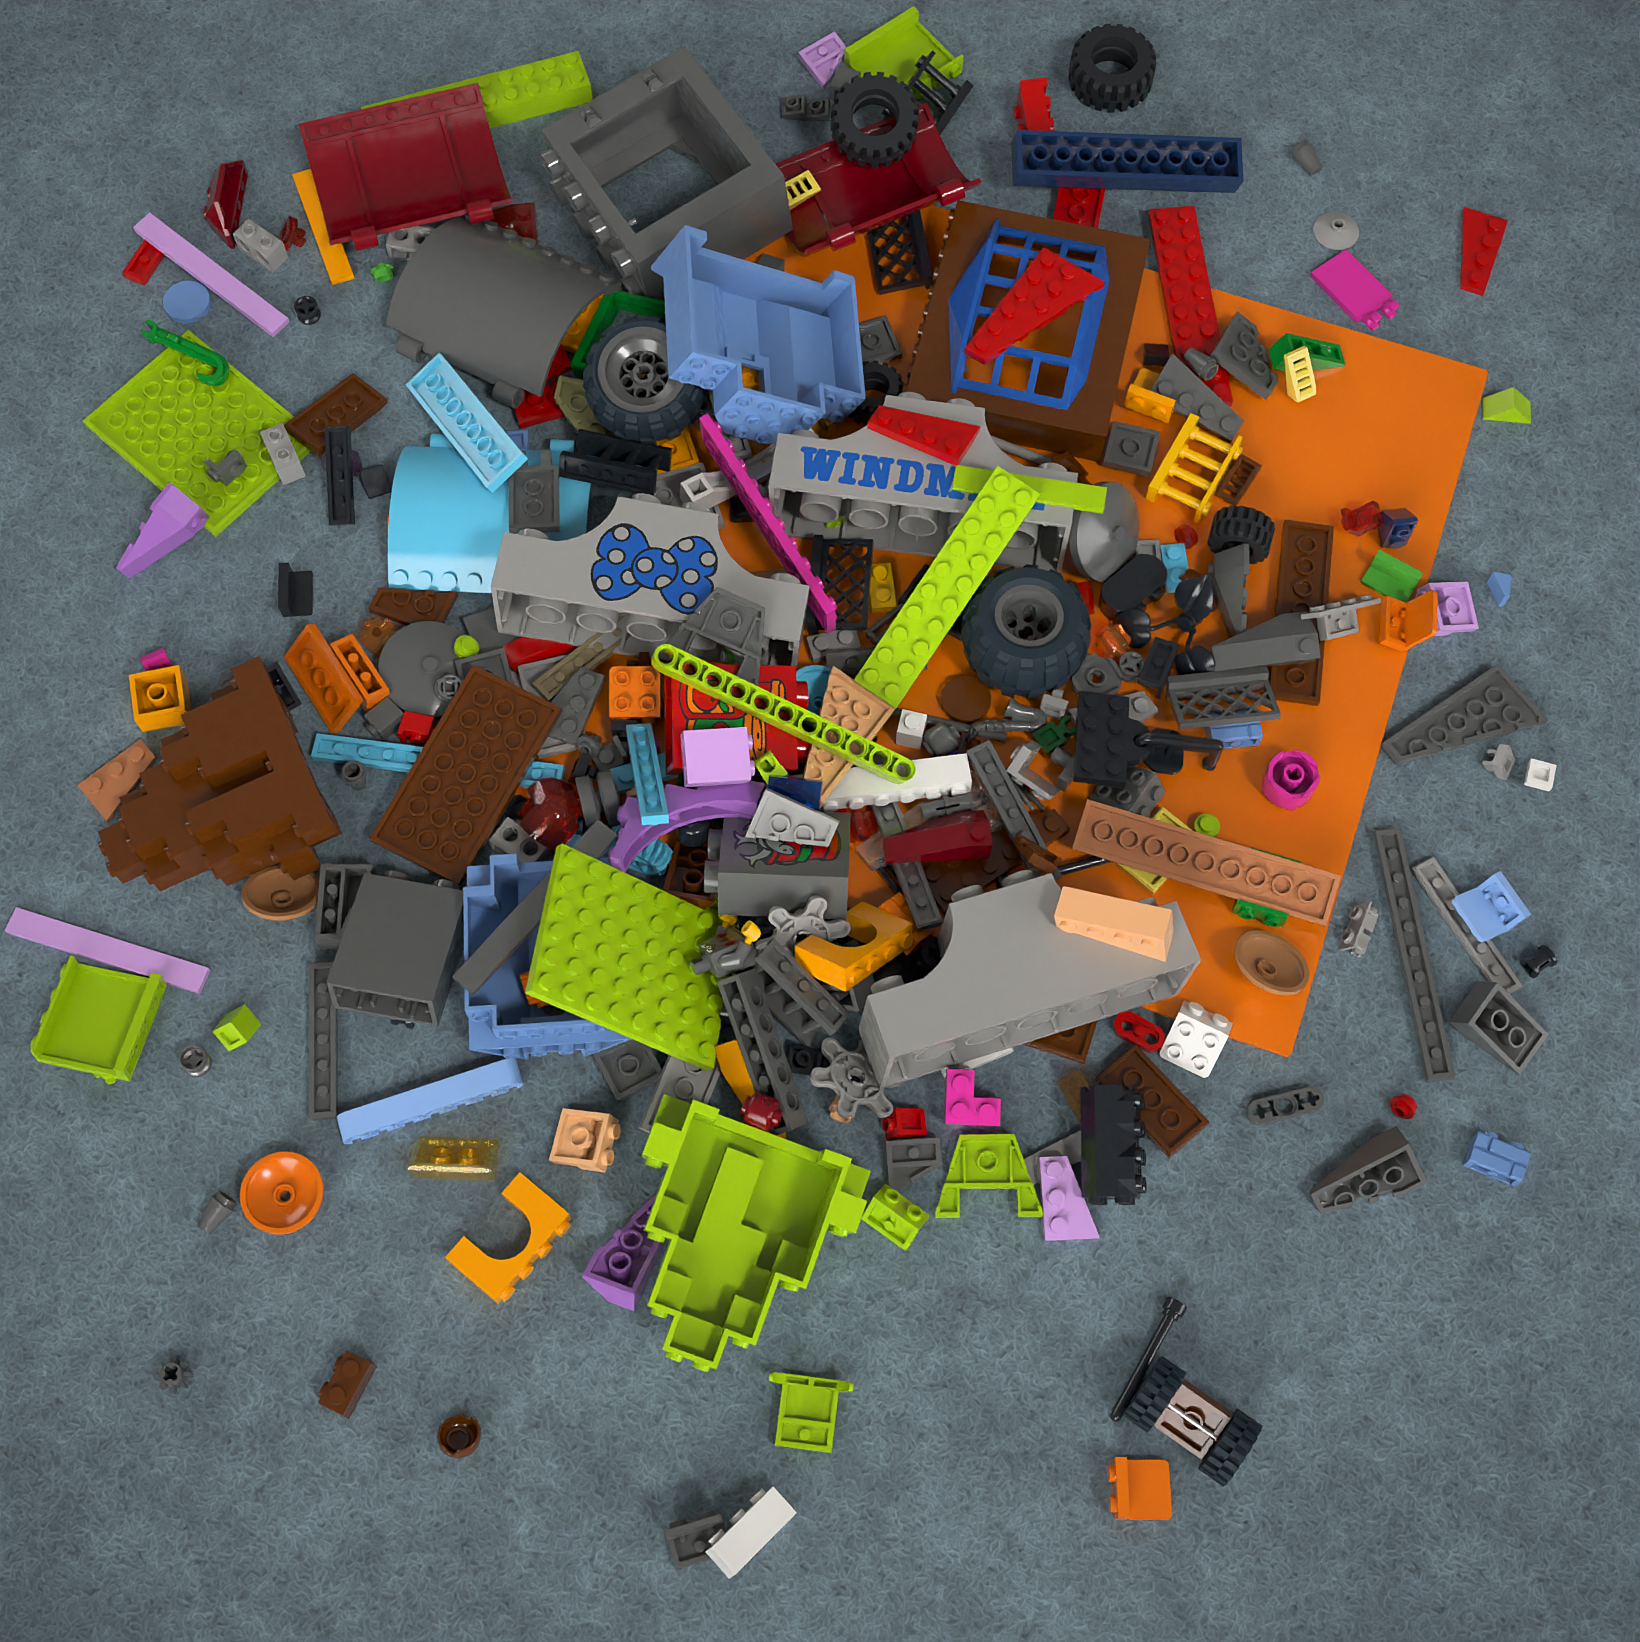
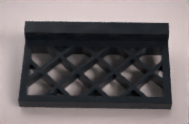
M920 210L907 215V220L903 225L892 221L883 225L880 230L875 228L868 231L879 295L925 286L926 290L930 289V285L934 284ZM889 226L898 229L893 237L884 233ZM902 233L911 236L906 244L897 240ZM880 237L889 241L883 249L875 245ZM893 244L902 248L896 256L888 252ZM906 251L915 255L910 263L901 259ZM884 256L892 260L887 268L878 264ZM897 263L905 267L900 275L891 271ZM911 270L918 274L919 279L909 281L904 277ZM887 275L896 279L893 284L882 286V281Z
M813 535L811 573L814 577L818 576L821 579L825 594L833 588L840 594L834 600L836 605L844 599L851 605L843 614L836 609V615L838 616L836 619V630L867 631L874 548L873 539H824L823 535ZM830 547H841L844 550L835 559L829 554ZM858 547H867V553L860 559L852 553ZM849 555L855 563L845 570L839 563ZM836 566L842 574L832 581L827 576V573ZM860 566L865 571V575L857 581L850 574ZM847 577L853 585L843 592L837 584ZM858 588L864 594L855 603L849 595ZM807 604L805 624L808 633L819 634V630L824 629ZM855 610L862 615L861 623H850L846 618Z

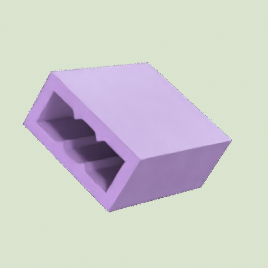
M747 727L688 730L681 733L685 787L748 783L751 780V776L755 775L754 761L749 758V750H752L753 741L752 735L747 734Z

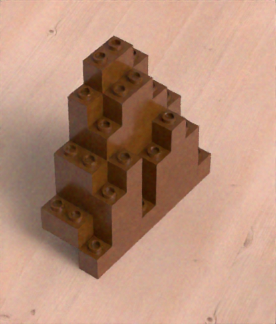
M260 656L231 668L234 679L230 680L232 684L211 693L212 701L181 714L184 725L181 726L182 730L161 739L163 745L160 748L163 757L160 759L161 764L139 773L143 782L139 784L140 788L119 797L122 804L118 807L121 817L118 818L119 822L98 831L101 841L98 842L102 854L107 856L109 860L106 863V867L112 877L116 876L123 884L144 875L149 885L154 884L161 892L211 869L217 880L221 878L226 886H229L277 863L283 874L289 873L293 880H297L320 869L321 862L314 846L342 834L332 809L318 788L295 735L298 733L291 713L277 692Z

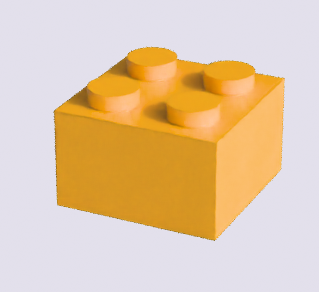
M180 665L129 675L134 721L142 732L184 724L181 714L191 710L188 680Z

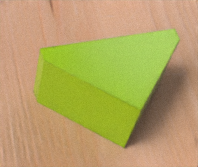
M1514 387L1482 399L1483 420L1531 423V402Z

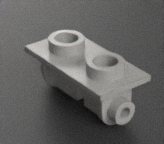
M1371 901L1357 904L1351 909L1349 913L1350 922L1341 935L1342 943L1339 950L1351 949V954L1356 957H1361L1366 952L1371 937L1363 933V931L1372 933L1379 917L1377 914L1378 910L1371 907Z

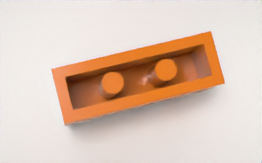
M353 634L330 643L333 653L364 699L361 706L367 713L390 694L389 688Z

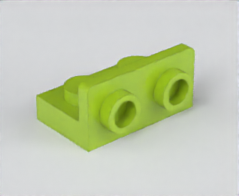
M885 1184L873 1197L861 1219L906 1251L921 1227L928 1220L929 1214L902 1196L897 1190Z

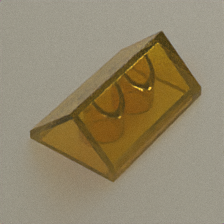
M418 1136L408 1164V1171L414 1178L496 1181L500 1140Z

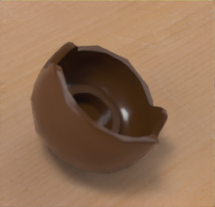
M459 1413L454 1417L446 1419L438 1429L437 1442L441 1451L449 1457L459 1459L470 1456L479 1446L481 1428L475 1417H468ZM457 1432H462L466 1436V1441Z

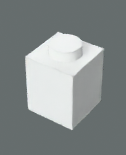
M902 709L897 729L896 744L921 749L926 729L927 714Z

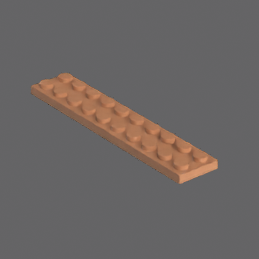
M1087 799L1072 850L1233 899H1240L1285 912L1289 916L1322 926H1327L1341 875Z

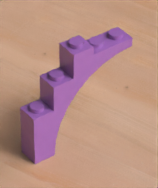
M749 781L742 784L696 786L695 789L666 784L664 793L669 823L658 825H642L638 800L628 796L624 806H620L617 812V821L620 822L621 828L615 847H611L609 851L608 862L611 863L612 867L626 872L631 862L645 847L660 836L678 827L713 818L738 817L753 819L765 792V784Z

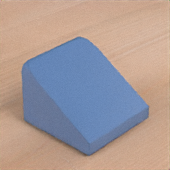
M1493 572L1487 584L1498 606L1502 607L1510 597L1512 577L1509 574Z

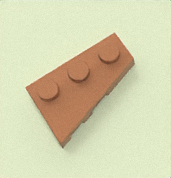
M140 739L80 782L78 787L109 824L118 807L121 806L119 797L130 793L141 782L142 779L139 773L150 769L157 761V758Z

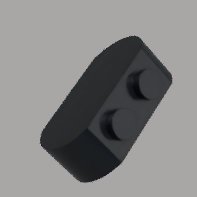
M1139 554L1102 585L1099 597L1101 612L1113 621L1118 614L1125 610L1140 609L1145 611L1149 603L1152 601L1156 603L1165 593L1163 590L1167 580V569L1164 563L1159 558L1149 554Z

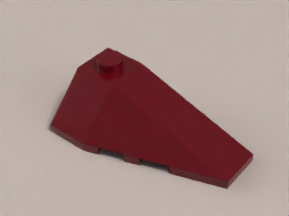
M984 810L957 811L883 838L885 864L989 859L993 845L990 821Z

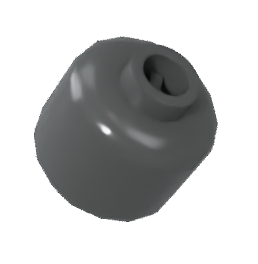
M939 722L923 735L924 741L922 744L932 758L948 756L949 753L959 749L957 739L961 736L953 724L948 727L944 722Z

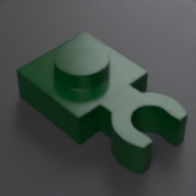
M1070 715L1064 716L1058 726L1051 721L1032 733L1031 739L1042 746L1040 750L1045 757L1052 754L1057 746L1061 748L1066 745V737L1076 735V726L1073 728L1065 726V724L1070 722Z

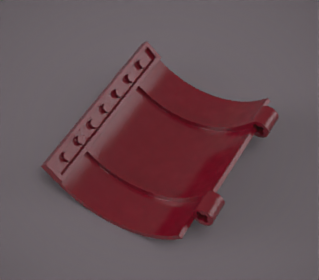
M478 83L298 124L321 204L330 246L353 240L356 252L379 246L377 235L465 214H468L471 224H476L494 219L492 207L513 203L498 160Z
M927 102L918 105L919 122L915 141L912 142V148L908 153H904L903 158L898 162L893 159L890 166L884 167V164H879V168H872L871 164H866L865 167L858 166L859 161L854 160V162H850L847 160V153L841 154L837 149L838 143H834L833 140L776 163L784 175L785 182L809 170L821 188V191L790 210L793 230L786 235L802 257H807L829 247L834 252L856 243L855 237L938 202H940L942 207L965 198V191L981 184L980 178L973 181L968 180L954 163L939 135ZM891 116L859 130L870 136H881L887 134L896 126V119L894 116ZM807 179L803 180V182H804L805 186L807 187V189H808V190L812 189V187H811V185L809 184L808 180H807ZM799 183L795 185L800 194H803L804 191ZM789 189L788 192L794 199L796 195L792 189Z

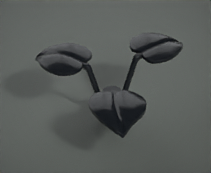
M1209 574L1189 578L1178 584L1174 594L1175 601L1178 607L1185 611L1174 619L1150 626L1149 614L1140 609L1125 610L1114 618L1112 624L1117 635L1120 636L1124 632V635L1122 634V637L1119 638L1124 639L1122 642L1127 646L1136 649L1143 648L1150 642V631L1177 623L1180 630L1189 632L1184 646L1185 652L1179 653L1175 659V666L1179 675L1215 671V660L1208 649L1202 646H1194L1190 649L1192 638L1197 632L1195 627L1213 609L1214 589Z

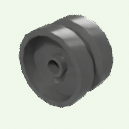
M611 770L597 774L596 778L599 789L594 790L592 780L588 775L575 778L587 830L597 820L601 821L600 813L604 812L607 824L610 827L620 825V822L617 821V812L622 804L618 787L614 785Z

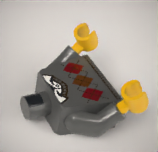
M718 915L723 920L722 925L718 926L715 936L698 945L701 956L690 961L694 974L697 976L709 971L717 978L757 964L754 960L757 954L752 941L754 942L760 937L761 932L758 926L752 921H747L741 931H739L734 926L729 928L730 925L737 922L738 915Z

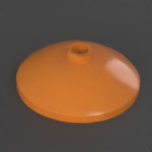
M276 1152L258 1160L246 1173L240 1189L241 1208L249 1222L259 1230L275 1235L289 1234L306 1226L318 1213L324 1197V1184L319 1170L308 1158L294 1152ZM285 1192H289L291 1195L290 1199L282 1201V1195Z

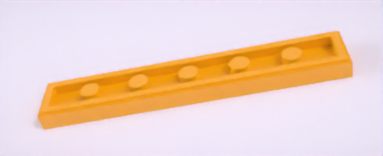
M311 169L292 174L332 285L354 279L342 243L330 246Z

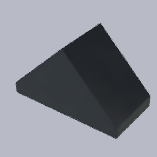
M275 661L266 666L273 684L288 710L291 711L302 705L278 662Z

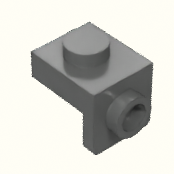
M235 449L218 465L208 458L204 461L208 469L207 475L213 481H220L226 486L235 478L241 476L247 467L242 454Z

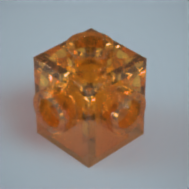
M376 616L365 622L362 626L363 631L357 638L377 657H380L383 647L389 638L396 633L395 630L398 627L387 617L382 620L379 616Z

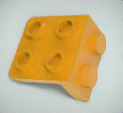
M1145 368L1140 369L1134 384H1130L1127 391L1124 407L1169 423L1174 412L1176 400L1152 392L1151 389L1160 374Z

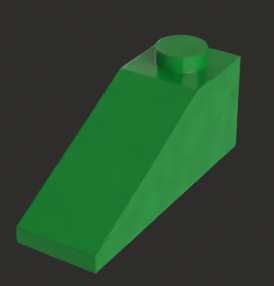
M1286 333L1268 349L1273 369L1285 371L1284 355L1303 346L1308 348L1312 370L1340 368L1345 365L1339 344ZM1301 359L1294 361L1293 364L1300 362Z

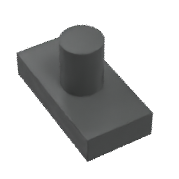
M1057 746L1050 760L1065 768L1058 778L1056 787L1066 792L1073 781L1074 755Z

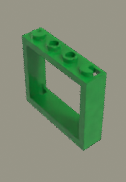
M623 291L610 295L604 294L570 363L575 376L583 379V372L587 366L586 358L592 345L600 341L601 333L612 325L619 310L666 320L665 301L632 293L629 294ZM659 369L657 374L662 375L664 371ZM647 374L641 380L648 379ZM628 381L625 387H631L633 382Z

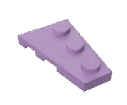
M1039 1157L1044 1241L1099 1239V1234L1085 1199L1082 1198V1192L1068 1157Z

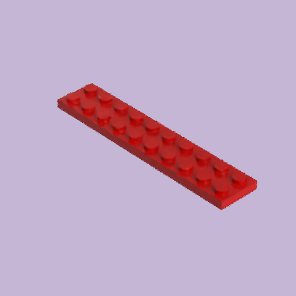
M1195 206L1149 209L1148 219L1173 352L1196 375L1183 359L1184 354L1188 349L1194 348L1210 356L1220 339V333ZM1218 365V372L1212 379L1208 381L1200 380L1231 407L1233 398L1228 373L1225 368Z

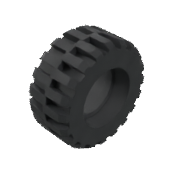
M1110 23L1104 24L1103 27H1093L1091 32L1088 30L1081 35V38L1077 39L1072 49L1068 80L1070 81L1071 90L1075 91V96L1079 100L1083 98L1085 105L1090 107L1092 104L1095 106V110L1101 111L1102 108L1108 109V113H1114L1115 109H1119L1120 112L1127 111L1128 106L1134 108L1139 104V101L1143 102L1152 88L1157 62L1153 45L1149 40H1145L1146 37L1141 32H1135L1136 30L1130 26L1129 28L1123 27V24L1111 26ZM1105 61L1118 62L1126 66L1130 71L1122 74H1110L1096 67V64Z
M866 72L862 78L856 75L851 78V84L845 82L841 86V92H837L834 97L830 120L833 142L838 143L837 149L841 154L847 153V160L850 162H854V160L859 161L858 166L865 167L866 164H871L872 168H879V164H884V167L892 165L893 159L896 162L901 160L903 154L908 153L912 148V142L915 141L919 122L918 103L915 102L913 92H907L908 86L903 81L900 84L897 82V77L890 75L889 78L885 77L884 72H877V75H871V72ZM879 105L885 107L894 115L896 126L887 134L870 136L861 132L855 126L853 115L864 106Z

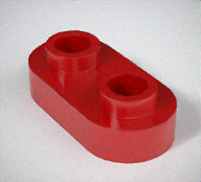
M1130 1011L1121 1012L1115 1018L1113 1029L1119 1038L1132 1045L1136 1044L1141 1050L1148 1053L1156 1052L1162 1047L1165 1035L1159 1026ZM1129 1023L1131 1030H1124L1122 1024ZM1146 1036L1154 1037L1155 1042L1152 1044L1148 1043L1145 1039Z

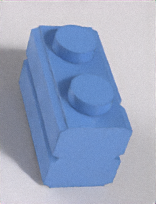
M1239 708L1234 711L1237 714L1246 713V711ZM1213 711L1209 715L1212 717H1218L1221 714ZM1260 721L1204 727L1206 738L1222 741L1224 744L1223 749L1259 746L1263 738Z
M1478 1131L1472 1136L1463 1166L1516 1187L1524 1178L1531 1152L1524 1150V1146L1518 1142L1508 1141L1506 1143L1499 1140L1498 1135L1493 1132Z

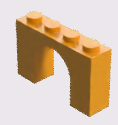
M862 901L847 911L846 921L851 926L848 936L864 942L866 945L842 947L812 934L795 945V960L812 977L846 992L912 946L913 923Z
M520 1172L501 1194L510 1204L524 1214L530 1222L531 1235L525 1249L510 1259H493L484 1254L463 1236L445 1257L450 1264L497 1304L501 1300L506 1302L516 1290L513 1286L520 1278L525 1280L534 1269L532 1264L538 1257L544 1258L552 1249L553 1245L550 1243L557 1235L562 1237L571 1226L569 1223L572 1219L570 1214Z

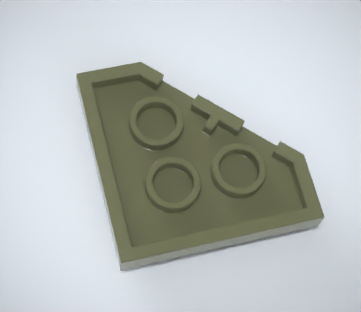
M559 375L554 401L578 434L579 429L615 436L613 432L605 429L595 418L587 402L583 380Z

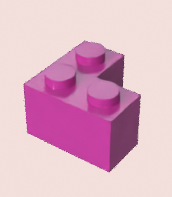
M946 1068L944 1123L1000 1126L1001 1098L974 1096L975 1070Z

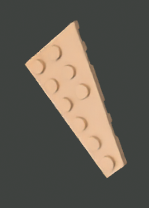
M833 666L829 673L819 716L872 741L896 708ZM826 732L827 741L835 744L837 740L835 734ZM850 743L849 749L851 753L859 755V746L855 743ZM811 744L798 794L818 808H821L854 764Z

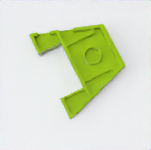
M968 1134L959 1136L935 1211V1218H960L961 1189H1017L1018 1217H1043L1042 1207L1027 1171L1015 1134Z

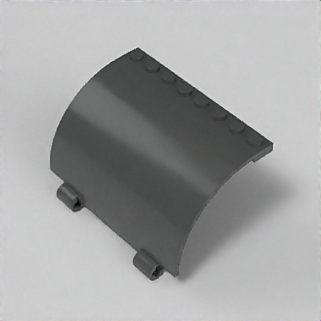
M468 214L441 224L416 249L397 283L390 303L386 324L405 333L397 343V352L417 363H421L427 354L436 356L440 352L450 364L494 384L492 396L495 400L512 408H518L524 399V390L539 397L543 396L546 379L556 352L566 333L581 312L600 295H610L620 291L622 281L615 279L610 273L595 270L590 264H581L575 261V258L572 256L561 255L555 252L556 250L552 247L541 246L534 239L521 237L514 230L503 229L496 222L484 221L471 224Z

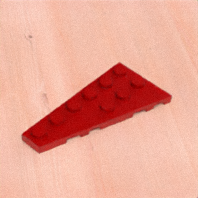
M1043 248L965 347L964 353L986 365L1008 350V347L1018 340L1021 342L1035 329H1041L1067 312L1068 308L1075 303L1084 301L1087 295L1095 290L1099 291L1104 288L1105 281L1050 250Z

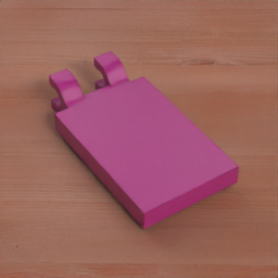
M1347 249L1311 272L1310 277L1355 323L1362 320L1371 331L1379 327L1377 322L1383 317L1377 312L1378 309L1388 319L1397 314L1395 310L1399 308L1400 304L1391 299L1392 294Z

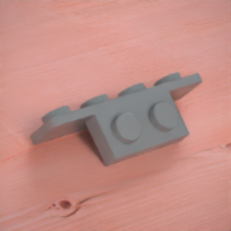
M1364 595L1341 600V604L1340 602L1325 604V606L1310 607L1309 613L1301 614V620L1317 618L1320 641L1359 633L1356 609L1382 603L1381 598L1372 599L1371 595Z

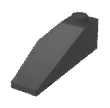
M1307 611L1281 614L1212 646L1211 653L1215 660V671L1304 663L1321 658L1318 633L1311 619L1301 620V614H1305Z
M1397 1126L1369 1140L1314 1186L1309 1193L1321 1214L1352 1207L1355 1199L1365 1197L1371 1203L1378 1201V1194L1391 1191L1393 1197L1402 1196L1426 1184L1427 1181L1409 1142Z

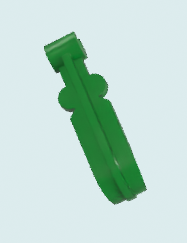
M152 320L145 321L151 331L146 332L143 329H140L147 341L153 344H162L217 369V372L211 376L198 373L196 377L201 383L214 387L220 386L227 381L229 377V364L221 354L160 328Z

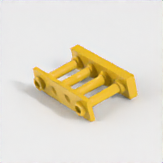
M1190 413L1151 481L1145 499L1155 502L1158 495L1163 496L1165 494L1197 509L1194 522L1198 523L1202 515H1208L1213 504L1210 500L1232 461H1236L1242 453L1243 447H1240L1243 437L1239 435L1232 446L1200 431V427H1197L1199 416ZM1196 439L1228 455L1223 464L1189 449L1190 446L1187 445L1189 440L1194 441ZM1179 458H1188L1217 472V475L1213 482H1210L1180 468L1177 461ZM1169 476H1176L1206 490L1207 493L1201 501L1169 486V483L1166 481Z

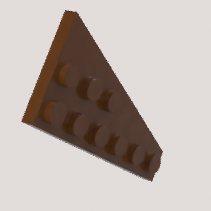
M1055 809L1030 815L1046 847L1067 834L1070 830L1069 826ZM1003 823L990 826L993 845L989 859L921 862L936 905L944 915H946L949 904L953 903L951 896L955 892L973 885H980L982 889H985L995 882L996 877L1006 875L1023 863Z

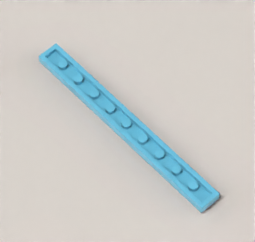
M317 733L311 758L315 761L338 764L358 761L369 768L409 773L423 747ZM533 761L519 787L561 792L565 766Z

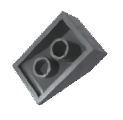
M1478 981L1449 1021L1465 1038L1518 1075L1522 1073L1548 1036V1033L1498 982Z

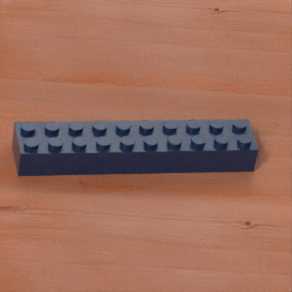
M1017 130L1011 142L1013 186L1235 193L1244 181L1241 138Z

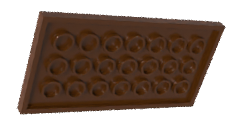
M472 665L369 840L461 886L467 877V866L474 865L563 712L561 707Z

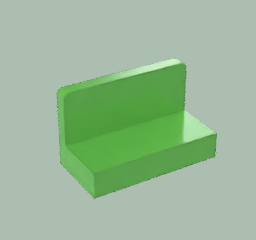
M1379 549L1362 578L1361 584L1383 596H1390L1406 603L1422 577L1423 572Z

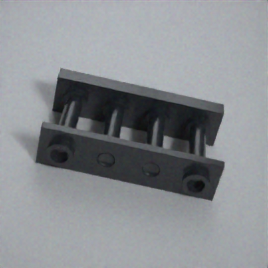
M932 50L926 57L922 55L916 62L917 70L906 85L908 86L907 92L914 87L939 108L940 116L933 118L939 135H941L974 85L968 80L961 86L952 83L929 63L936 54ZM923 71L950 92L949 95L952 97L950 101H944L918 79ZM886 108L881 113L884 115L882 120L894 116Z
M579 429L577 453L563 450L560 454L559 477L654 496L656 493L657 469L667 472L671 470L672 448L655 444H641L640 441L630 439L627 442L616 436Z

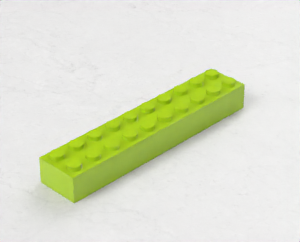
M579 51L362 106L361 109L478 83L489 127L494 128L586 104L593 100L591 84Z
M997 466L854 681L894 708H897L1041 494Z

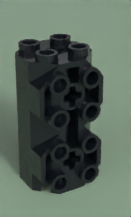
M1117 1084L1090 1085V1090L1085 1086L1080 1087L1082 1198L1087 1199V1203L1091 1205H1108V1200H1115V1203H1118V1205H1135V1199H1140L1141 1194H1146L1147 1191L1146 1177H1143L1141 1167L1146 1166V1151L1139 1147V1139L1145 1138L1146 1135L1145 1122H1142L1140 1118V1111L1145 1110L1144 1094H1141V1091H1138L1136 1086H1129V1091L1123 1090V1085Z

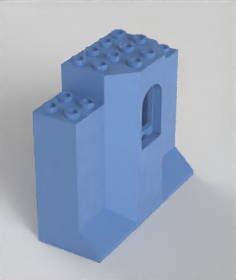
M684 225L651 265V270L662 276L664 280L669 378L681 383L700 386L704 389H712L714 413L724 433L734 435L737 438H745L761 444H770L777 442L778 433L791 434L795 430H809L820 418L834 423H841L866 399L855 277L834 270L820 283L702 248L703 244L707 241V232ZM742 366L758 370L760 392L743 387Z

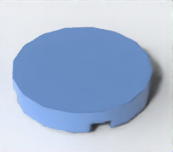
M191 280L181 281L172 285L166 291L163 297V307L167 315L175 322L183 324L194 323L208 313L211 307V298L206 287L199 282Z

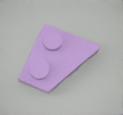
M834 31L799 51L798 58L815 81L824 88L844 58V49L847 47Z

